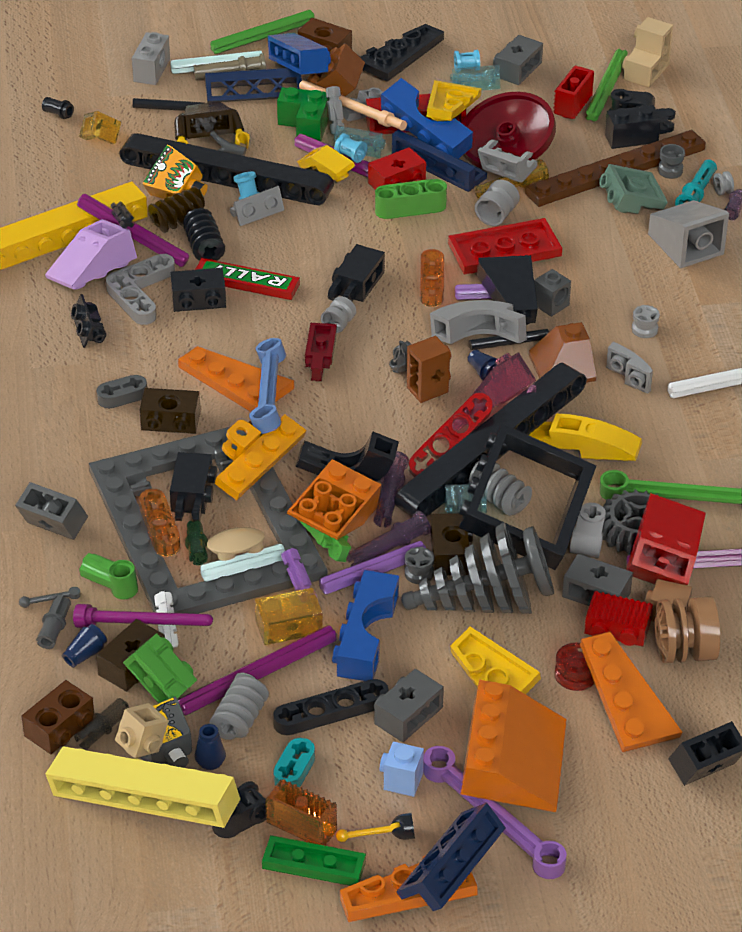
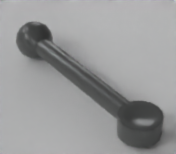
M71 587L66 592L33 598L23 596L19 599V605L27 608L33 603L54 600L58 595H64L65 598L78 599L80 597V589L78 587Z

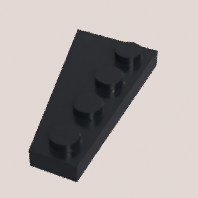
M424 24L403 33L401 39L385 41V46L379 49L375 47L367 49L366 54L360 57L365 62L363 71L382 80L389 81L443 41L444 31Z

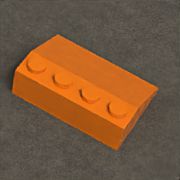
M479 679L473 706L460 794L556 812L567 719L511 685Z

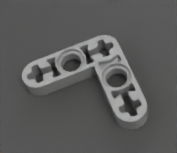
M159 254L115 271L106 277V290L108 294L137 324L147 325L155 321L156 305L141 289L169 278L170 272L175 271L174 258L168 254ZM146 274V276L137 277L135 275ZM127 297H137L132 300L125 299Z

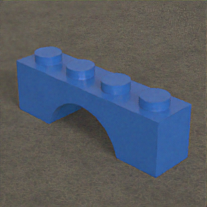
M400 78L381 94V110L391 112L395 117L406 121L407 127L405 131L411 132L419 140L457 159L472 148L473 131L455 118L451 121H434L423 116L418 110L419 91L403 78Z
M364 570L361 582H355L353 599L355 600L354 603L349 602L347 607L346 619L348 622L347 624L342 623L339 641H341L340 646L335 645L332 663L337 664V677L361 681L374 679L379 664L380 640L369 634L366 628L375 621L393 617L399 598V575Z

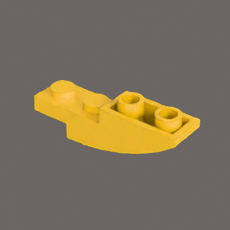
M556 413L553 422L545 421L529 434V436L558 449L580 450L581 458L636 461L642 445V438L627 430L600 420L571 414Z

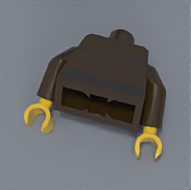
M221 102L186 106L185 113L175 118L174 128L177 142L189 144L187 138L208 137L214 131L217 135L236 134L234 144L240 145V143H243L247 149L249 148L250 136L248 133L243 132L244 127L237 110L229 108Z

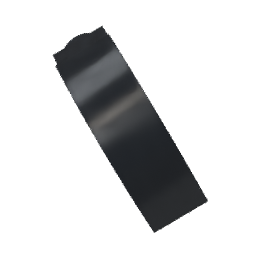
M372 431L367 443L360 450L352 453H338L304 440L295 467L319 475L333 459L378 482L388 473L393 465L399 441Z

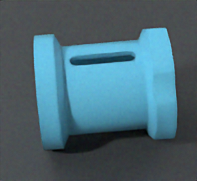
M479 50L466 53L454 51L455 72H460L463 69L480 70Z
M343 133L336 140L334 150L350 157L353 162L359 163L366 156L368 147L366 142H357L351 139L348 134Z
M244 172L234 176V182L238 184L240 192L239 200L260 193L257 191L254 179L256 178L255 172Z

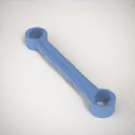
M279 338L264 340L256 347L262 364L258 407L251 411L249 417L252 425L261 431V434L272 432L281 425V419L275 406L278 363L286 358V352Z

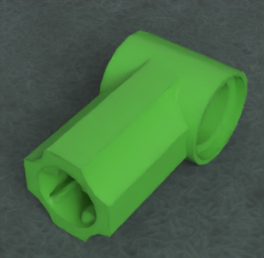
M88 553L83 558L79 569L81 577L110 588L113 596L117 599H129L137 594L138 583L135 567L132 562L128 560L114 562Z

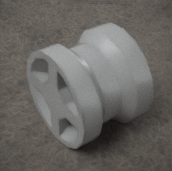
M641 305L634 309L632 332L636 336L651 338L658 333L659 326L657 322L660 318L658 309L650 305Z

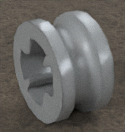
M725 171L722 175L720 173L714 174L713 185L716 193L719 196L724 195L725 192L728 194L733 193L734 180L731 173Z

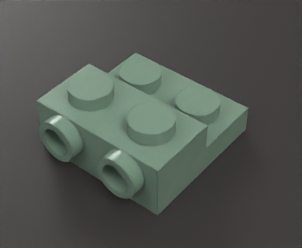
M609 164L605 173L600 177V187L606 189L608 202L613 203L616 210L622 213L631 212L638 214L642 206L648 209L657 208L664 210L668 203L652 172Z

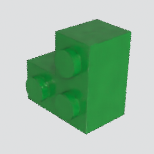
M282 87L277 100L278 125L296 127V136L304 134L322 141L329 120L327 106L329 98L326 97V92Z

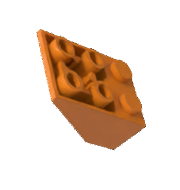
M332 459L289 508L287 514L338 540L362 526L377 509L382 484Z

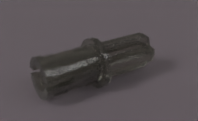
M118 698L100 714L95 713L92 716L93 720L74 734L75 741L78 742L88 735L79 744L81 748L88 750L104 734L112 732V727L122 719L124 710L129 708L128 703Z

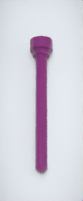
M77 604L73 611V622L76 628L88 627L90 624L96 625L97 622L131 624L136 619L145 624L210 626L213 623V617L210 614L97 610L96 607H92L91 604Z

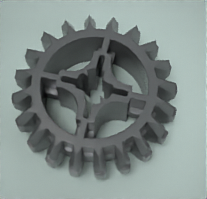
M636 489L633 493L624 490L621 495L614 494L612 499H606L603 506L606 512L602 529L603 540L608 542V547H616L617 553L626 551L628 555H631L650 495L647 490L644 493H639Z

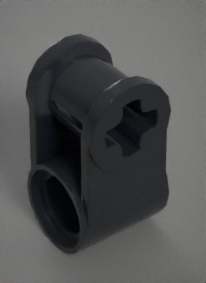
M615 89L611 92L612 107L609 111L619 108L640 107L642 105H654L655 107V97L649 92L628 91L625 89Z
M248 781L237 788L240 801L224 828L212 826L214 834L218 837H235L244 830L264 822L272 815L275 808L274 803L269 798L262 796L255 782Z

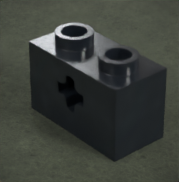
M223 268L170 272L174 312L226 308Z
M731 721L682 742L668 759L685 786L734 765L742 756V736Z

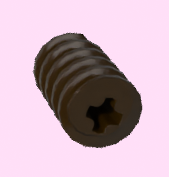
M194 186L189 190L182 191L181 194L176 193L172 197L169 196L164 198V200L157 201L155 204H150L148 206V213L152 222L163 233H166L169 227L176 229L177 222L183 226L185 216L194 209L204 208L205 201L202 192Z

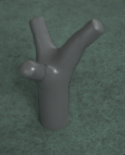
M214 131L210 133L221 146L218 149L219 151L245 156L246 147L228 142Z

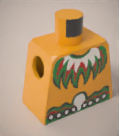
M168 144L142 183L150 195L162 199L169 196L172 197L176 193L181 194L182 191L189 190L194 186L202 192L204 197L208 189L207 184L201 182L203 175L198 166Z

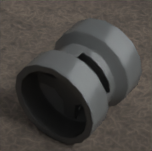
M667 144L660 149L661 161L658 172L661 176L674 179L682 175V162L685 157L683 147L676 144Z

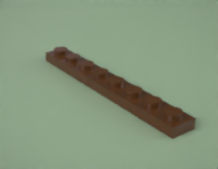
M693 130L685 131L527 185L525 194L538 207L599 187L600 177L605 173L609 164L645 171L659 166L661 161L660 149L664 145L676 144L683 147L686 157L705 150L706 142Z

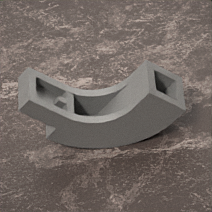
M473 300L450 304L430 313L432 337L436 335L441 341L448 344L476 334L497 335L517 343L527 340L526 317L523 314L514 312L513 304L492 300Z

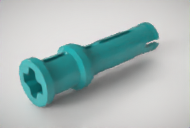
M707 159L702 163L693 180L684 185L682 194L677 196L675 206L686 201L695 200L700 202L703 199L704 189L717 170V165L714 161Z

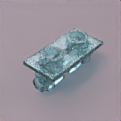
M499 65L452 69L450 82L482 88V90L500 89Z
M335 126L333 147H335L336 140L340 135L345 133L357 142H366L368 147L366 156L380 158L381 148L384 149L386 139H383L382 133Z

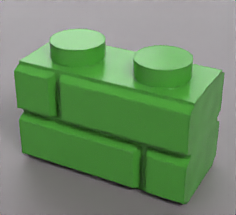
M157 633L123 662L158 703L175 696L178 699L197 681L193 675L192 667L187 662L181 661L173 652L172 644Z

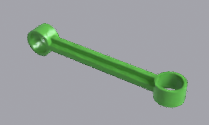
M619 470L606 471L600 477V495L605 500L612 499L614 494L621 495L624 490L633 493L636 489L639 493H644L646 490L648 494L658 493L659 496L664 498L742 504L741 488L631 480L624 472ZM615 484V485H619L620 487H615V488H614V487H609L608 485Z

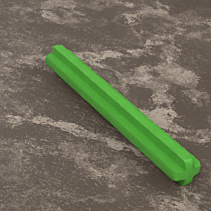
M306 10L213 40L210 43L211 50L214 54L222 53L268 38V35H277L302 27L311 18H314L315 15L311 10Z
M617 49L586 110L585 118L587 120H592L593 122L598 120L622 71L624 58L628 54L626 50Z

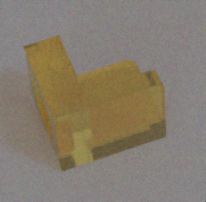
M99 111L87 113L84 115L79 137L85 140L98 138L107 143L115 144L121 121Z

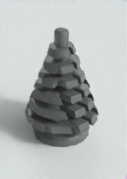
M503 522L496 527V538L503 564H501L498 558L497 550L490 534L487 533L480 539L486 569L483 570L478 552L472 544L465 549L468 575H466L460 557L456 555L449 560L452 579H448L443 567L434 571L435 585L431 586L430 581L426 577L419 582L420 590L402 594L401 600L404 608L411 610L424 604L427 610H437L436 601L441 600L445 610H456L454 596L458 595L463 610L465 612H475L471 591L475 590L483 612L494 613V605L489 585L493 586L494 595L503 613H513V605L506 581L508 579L520 612L522 614H532L524 575H534L538 589L543 596L554 594L548 564L534 526L528 527L523 531L526 556L518 558L509 530Z

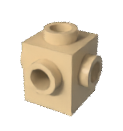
M149 703L127 708L124 710L115 741L134 758L157 753L162 746L169 720Z

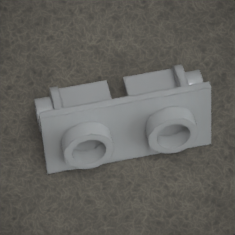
M279 186L235 201L233 207H230L231 215L238 217L239 226L284 211Z

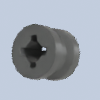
M414 547L408 550L405 554L406 579L414 584H419L426 577L428 581L432 580L434 576V554L432 551L424 547Z

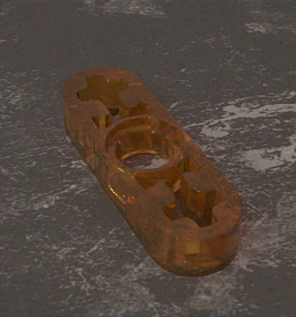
M428 249L421 254L420 301L422 304L430 307L439 306L444 301V254L436 249ZM428 276H435V277H438V278H437V279H428V278H426V277H428ZM429 290H435V294H430Z
M147 489L140 494L139 502L140 511L151 542L157 554L172 556L180 550V534L166 496L159 489ZM151 502H154L157 508L153 509ZM158 519H163L167 521L163 525H155L152 523L153 521ZM167 535L168 543L163 540L162 536Z

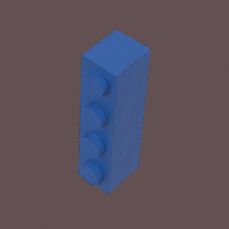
M296 33L268 35L270 60L301 75L328 72L331 56L327 47Z

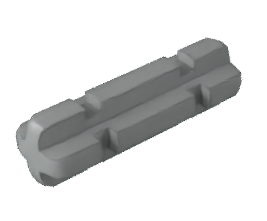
M338 86L326 88V97L329 98V101H327L329 121H332L330 132L333 135L345 132L344 123L341 121L343 120L342 101L339 100L341 93Z

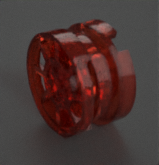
M569 643L557 651L555 679L566 689L573 691L586 690L592 687L595 682L583 652L577 650V648H581L580 643Z

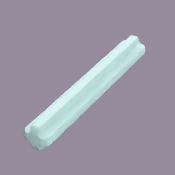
M262 51L172 60L170 64L172 74L194 72V65L238 60L240 56L245 58L257 57L262 54Z

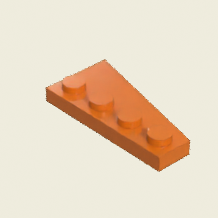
M419 863L410 867L403 864L395 867L392 874L381 877L376 875L341 889L340 901L348 922L428 906L420 894L401 899L396 892ZM472 871L448 901L478 895L477 883Z

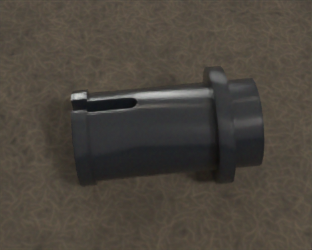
M45 97L42 102V110L44 112L56 114L61 119L70 118L73 115L74 106L68 100L60 101L51 97Z

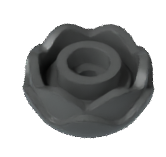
M400 340L399 345L393 349L394 358L389 362V365L395 373L407 371V346L412 345L409 341L404 342Z

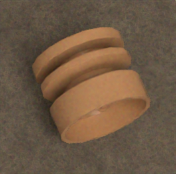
M713 597L690 598L687 612L681 599H674L672 606L667 599L658 601L655 618V637L663 663H673L675 656L678 662H685L689 648L695 661L717 660L720 652V623Z

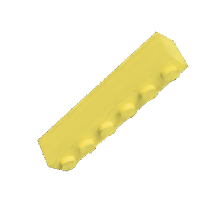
M64 746L45 773L53 796L222 828L226 826L240 801L236 783L232 776Z

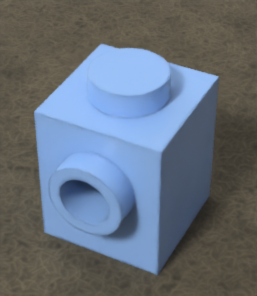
M393 741L389 753H383L379 770L384 772V790L412 797L415 796L423 775L424 748Z

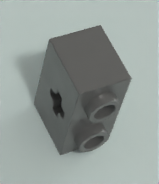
M522 35L515 37L500 53L495 55L493 60V66L495 67L494 77L520 85L542 63L543 43Z
M29 482L15 505L27 523L72 540L76 538L88 518V515L77 499Z
M577 554L564 575L562 597L590 606L595 591L599 593L604 592L605 594L609 593L611 596L616 595L617 597L628 598L631 593L633 572Z
M415 668L406 677H401L396 685L386 694H382L377 698L374 704V724L403 743L443 708L444 686Z

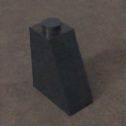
M531 255L478 258L477 277L493 301L513 304L514 312L525 315L526 325L536 323L538 306Z

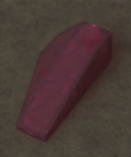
M519 352L513 356L510 353H506L495 361L497 365L471 396L475 393H485L491 398L492 409H494V406L498 408L531 386L536 379ZM474 402V411L469 415L472 420L478 410L485 411L486 403L478 404ZM459 419L454 421L452 427L454 431H458L468 424L466 421Z

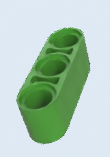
M440 179L383 185L375 190V214L382 219L438 213L446 209L447 184Z

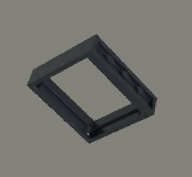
M501 424L496 434L490 433L485 444V448L489 449L487 455L482 454L476 470L480 471L479 477L474 476L468 487L467 492L471 494L470 500L465 499L459 510V514L463 515L459 528L480 538L489 533L494 544L498 545L496 527L503 523V521L478 511V507L501 448L508 449L575 479L553 543L539 538L548 568L556 570L566 553L597 465ZM505 523L517 554L526 556L523 530Z

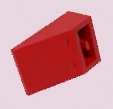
M650 493L626 570L633 572V577L652 584H656L657 579L688 585L698 553L706 512Z

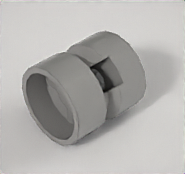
M506 180L494 181L475 204L477 217L487 225H500L520 200L517 188Z

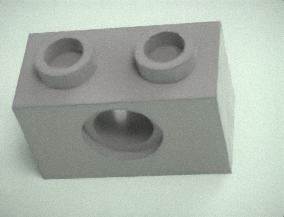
M146 32L132 56L133 82L157 84L170 61L169 35Z

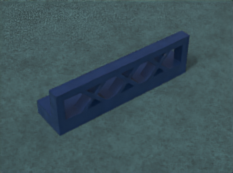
M289 68L205 73L207 103L278 99L280 92L275 91L277 89L281 91V85L284 83H297V89H300L301 74ZM273 84L275 86L270 93H263L257 88L258 85ZM237 86L251 87L246 94H239L233 88ZM211 88H227V91L222 96H212Z
M399 129L392 133V154L410 147L426 161L427 172L467 192H470L487 179V172L461 159H457Z
M486 802L461 812L396 891L401 899L420 894L432 911L443 908L506 829L489 804Z

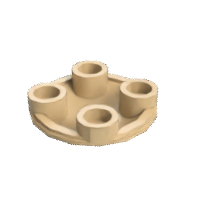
M231 528L211 537L207 542V548L213 553H217L219 560L227 561L235 558V554L258 553L264 549L263 540L265 536L264 532L255 528Z

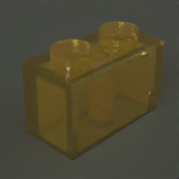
M313 588L255 599V620L264 645L303 638L323 628V612Z

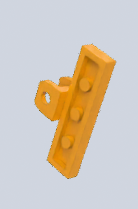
M286 414L280 418L281 425L276 430L262 435L261 431L250 423L238 420L227 430L226 436L228 440L222 445V451L233 462L216 477L214 484L237 501L304 438L306 429ZM243 430L246 433V435L243 436L241 434H238L236 431ZM233 444L237 446V450L232 448Z

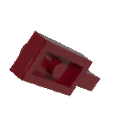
M310 322L305 351V367L311 368V381H322L323 368L330 369V365H332L337 324Z

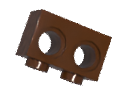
M63 681L21 715L24 737L51 755L58 748L65 746L81 729L88 727L95 719L93 697L69 681Z

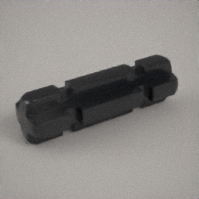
M120 201L118 204L113 202L111 204L113 209L111 213L120 226L124 229L128 226L132 228L134 226L132 214L123 202Z

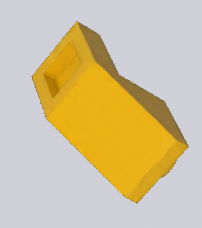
M328 145L313 149L297 161L301 168L312 167L313 170L318 169L319 172L328 174L336 182L349 176L348 171L355 167L353 161Z

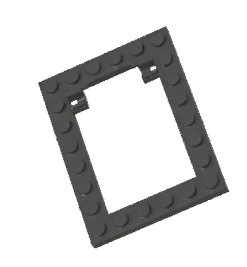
M230 427L89 463V472L130 562L135 567L136 575L153 612L159 609V607H155L154 596L161 591L172 594L173 605L170 606L174 608V613L199 614L294 587L287 572L288 566L284 565L283 561H277L274 564L256 569H248L245 572L230 576H222L212 581H202L177 588L135 497L152 493L151 484L146 480V477L174 470L178 452L212 454V460L215 459L220 473L223 472L233 462L222 451L223 443L228 440L226 433ZM243 430L236 431L238 434L246 435ZM233 444L232 448L237 450V446ZM272 467L250 490L278 544H282L285 551L291 548L297 549L301 557L299 562L303 563L310 581H319L320 578L328 575V569L306 528L298 519L287 514V511L293 504Z

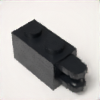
M642 105L640 107L619 108L607 111L605 136L611 149L646 145L659 141V134L674 131L675 123L671 122V120L675 119L676 111L672 108L656 109L654 105Z
M356 244L352 251L345 255L340 267L335 268L332 275L333 283L328 290V299L333 301L340 295L352 302L353 300L364 302L385 273V252Z
M178 452L169 491L171 512H175V521H182L184 513H192L193 522H200L202 514L206 512L207 503H212L213 486H211V483H215L217 477V466H212V454Z

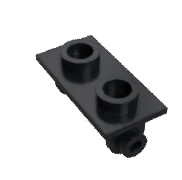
M80 294L77 303L72 306L71 318L75 322L76 333L80 337L82 346L86 348L88 341L102 343L106 338V331L103 324L100 323L101 318L97 306L92 302H85L83 294Z

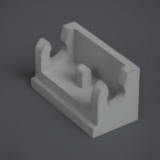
M490 140L483 148L480 147L478 149L483 170L521 183L538 166L536 160H528L533 155L532 152L527 151L521 157H518L511 153L503 152L501 148L492 149L498 143L496 140Z

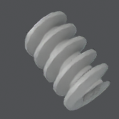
M478 462L470 473L469 485L474 476L479 477L480 471L476 470ZM495 463L483 497L488 502L494 504L495 507L501 509L505 514L511 516L521 512L528 505L532 497V489L530 486L525 487L523 481L517 480L515 475L509 474L508 470L501 469L500 465Z
M237 673L225 697H223L210 719V724L218 728L222 739L232 740L235 737L243 738L247 736L249 728L254 723V719L259 715V710L262 709L264 702L269 697L268 689L252 675Z

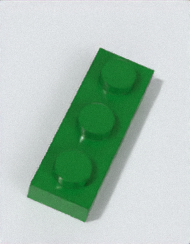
M270 835L262 858V869L348 886L360 882L366 864V853Z

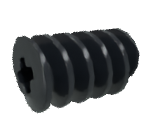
M204 208L190 211L184 218L183 227L195 258L199 261L201 258L219 260L225 253V244L211 211Z

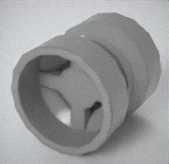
M343 296L337 297L332 301L330 307L322 313L321 322L337 324V333H340L356 315V307L348 298Z

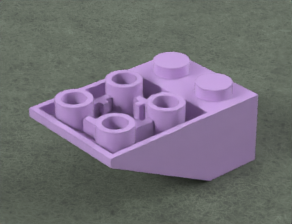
M103 219L81 229L45 274L46 278L71 289H80L93 279L105 277L107 272L115 268L127 266L129 261L137 258L130 229H124Z

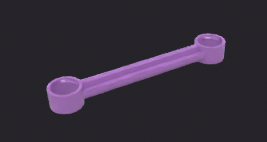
M444 746L429 748L424 753L423 773L425 777L437 783L446 782L460 794L463 772L455 766V754L453 751ZM434 761L446 762V767L443 768L431 765ZM461 795L474 807L486 802L489 804L506 827L503 833L533 858V870L538 876L545 879H555L564 873L567 854L561 844L555 841H542L497 801ZM543 856H553V857H556L558 863H555V864H546V863H543V862H542V860H543L542 857H543Z

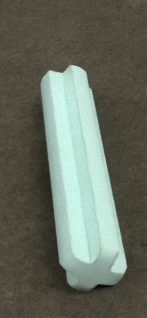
M276 544L265 547L258 553L247 552L236 555L231 560H217L203 564L200 567L201 576L204 581L208 582L222 576H230L245 572L248 569H256L274 564L277 561H283L281 554L285 551L284 546Z

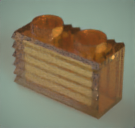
M285 779L280 780L265 801L267 802L266 823L309 843L326 846L337 831L336 802L331 803L330 799L320 798L319 794L314 795L313 792H308V789L303 790L302 787H297V784L292 785L291 782H286Z

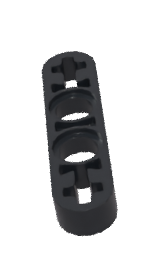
M371 679L283 704L274 710V729L281 735H294L375 711L374 704L377 698L389 691L388 685L382 680ZM342 699H349L354 702L353 705L347 707L338 704ZM318 707L324 709L325 712L320 715H313L309 713V710Z

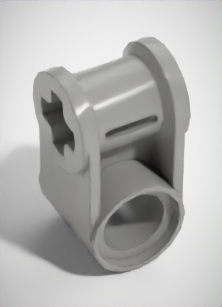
M586 503L582 506L576 527L573 530L570 553L599 558L603 540L602 529L606 515L604 507L600 504Z

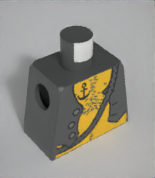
M175 696L153 705L169 722L159 752L140 758L143 761L185 768L189 763L187 755L192 752L191 732L178 699Z

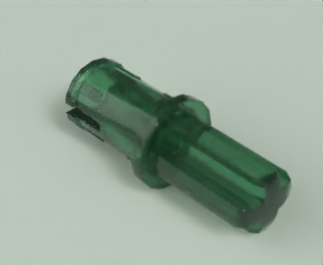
M189 521L186 530L187 537L185 538V546L189 550L190 562L193 561L194 565H203L208 560L206 551L208 539L203 533V526L200 521Z

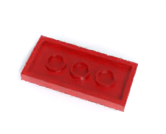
M546 218L448 236V245L464 275L477 273L478 258L531 255L532 262L562 256L563 248Z

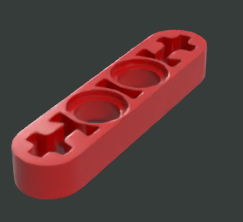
M475 393L470 396L411 456L409 460V472L411 475L416 477L424 470L420 469L417 471L415 461L423 462L428 457V453L425 452L426 450L435 459L440 458L446 453H439L434 450L433 443L437 439L446 440L449 444L447 451H449L478 428L491 414L493 406L491 398L485 393ZM474 402L478 404L484 402L486 403L485 411L478 410L473 416L476 422H473L469 415L474 411ZM464 420L469 428L464 433H457L452 427L454 421ZM433 458L427 462L426 468L435 462Z

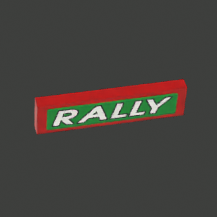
M201 258L195 270L223 268L225 287L287 300L293 299L300 286V277Z

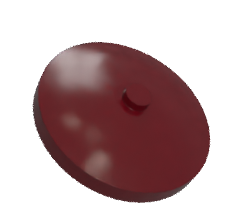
M506 92L487 98L472 108L462 121L463 125L473 131L472 148L464 156L472 165L482 169L478 149L480 147L483 148L490 140H496L498 143L492 148L494 150L501 148L503 152L511 153L518 157L529 151L533 155L528 160L538 159L549 148L555 137L556 121L551 107L541 97L527 92Z

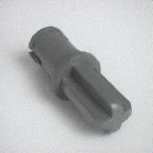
M58 595L53 600L49 612L44 614L42 618L43 626L36 641L44 649L54 648L60 630L65 628V617L70 608L71 601L69 598H65L64 595Z

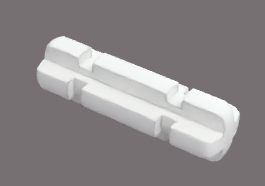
M161 591L154 596L155 607H159L156 612L174 613V608L170 606L173 605V598L170 592ZM158 625L159 632L165 635V638L172 644L173 649L178 647V636L174 634L177 631L176 625Z

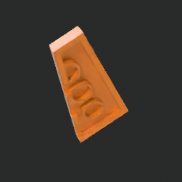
M198 346L178 359L180 369L250 412L258 407L261 380L260 368ZM277 375L275 402L294 389V380Z
M611 632L581 639L580 647L622 752L681 737L682 730Z

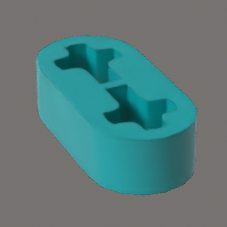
M295 738L288 743L273 771L274 784L278 790L294 792L300 788L315 761V746L312 741L307 738Z

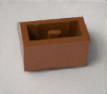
M345 43L340 48L335 47L330 51L331 62L328 65V72L310 74L306 81L325 89L338 86L342 96H347L355 90L365 62Z

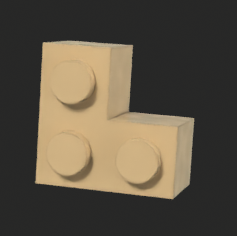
M647 17L641 25H637L634 32L636 46L633 52L624 58L622 64L624 80L648 88L655 82L670 63L673 24Z

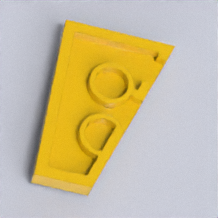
M434 80L426 117H431L434 121L453 120L480 98L482 88Z
M471 626L450 645L452 655L477 688L480 679L511 685L522 693L527 694L541 680L538 670Z

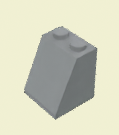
M693 200L650 214L648 235L679 268L687 267L724 254L729 213L726 210Z

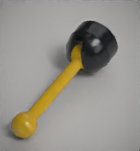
M412 813L396 816L390 826L348 832L340 829L336 833V839L339 842H345L348 838L392 832L398 839H415Z

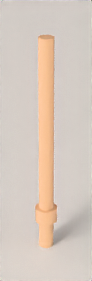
M302 80L299 84V88L303 90L326 92L325 88ZM342 95L339 97L343 107L378 120V123L383 126H392L400 130H405L407 127L406 121L395 117L391 112L386 110L379 111Z

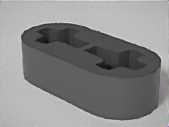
M130 375L100 384L96 390L98 404L103 408L110 409L140 401L143 397L144 388H147V381L143 376Z

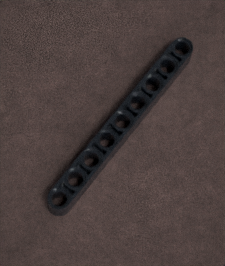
M139 133L131 134L119 151L120 158L126 164L151 170L168 144L198 166L203 175L201 181L238 188V184L234 182V176L252 171L256 173V178L254 179L258 192L279 186L282 198L312 205H322L334 187L333 179L328 174Z
M565 363L557 364L404 485L396 495L395 505L417 520L425 519L469 483L470 473L474 466L480 460L482 454H488L489 449L485 448V444L491 432L496 434L501 424H504L526 435L531 434L583 391L587 382L586 375ZM502 447L497 460L509 450Z

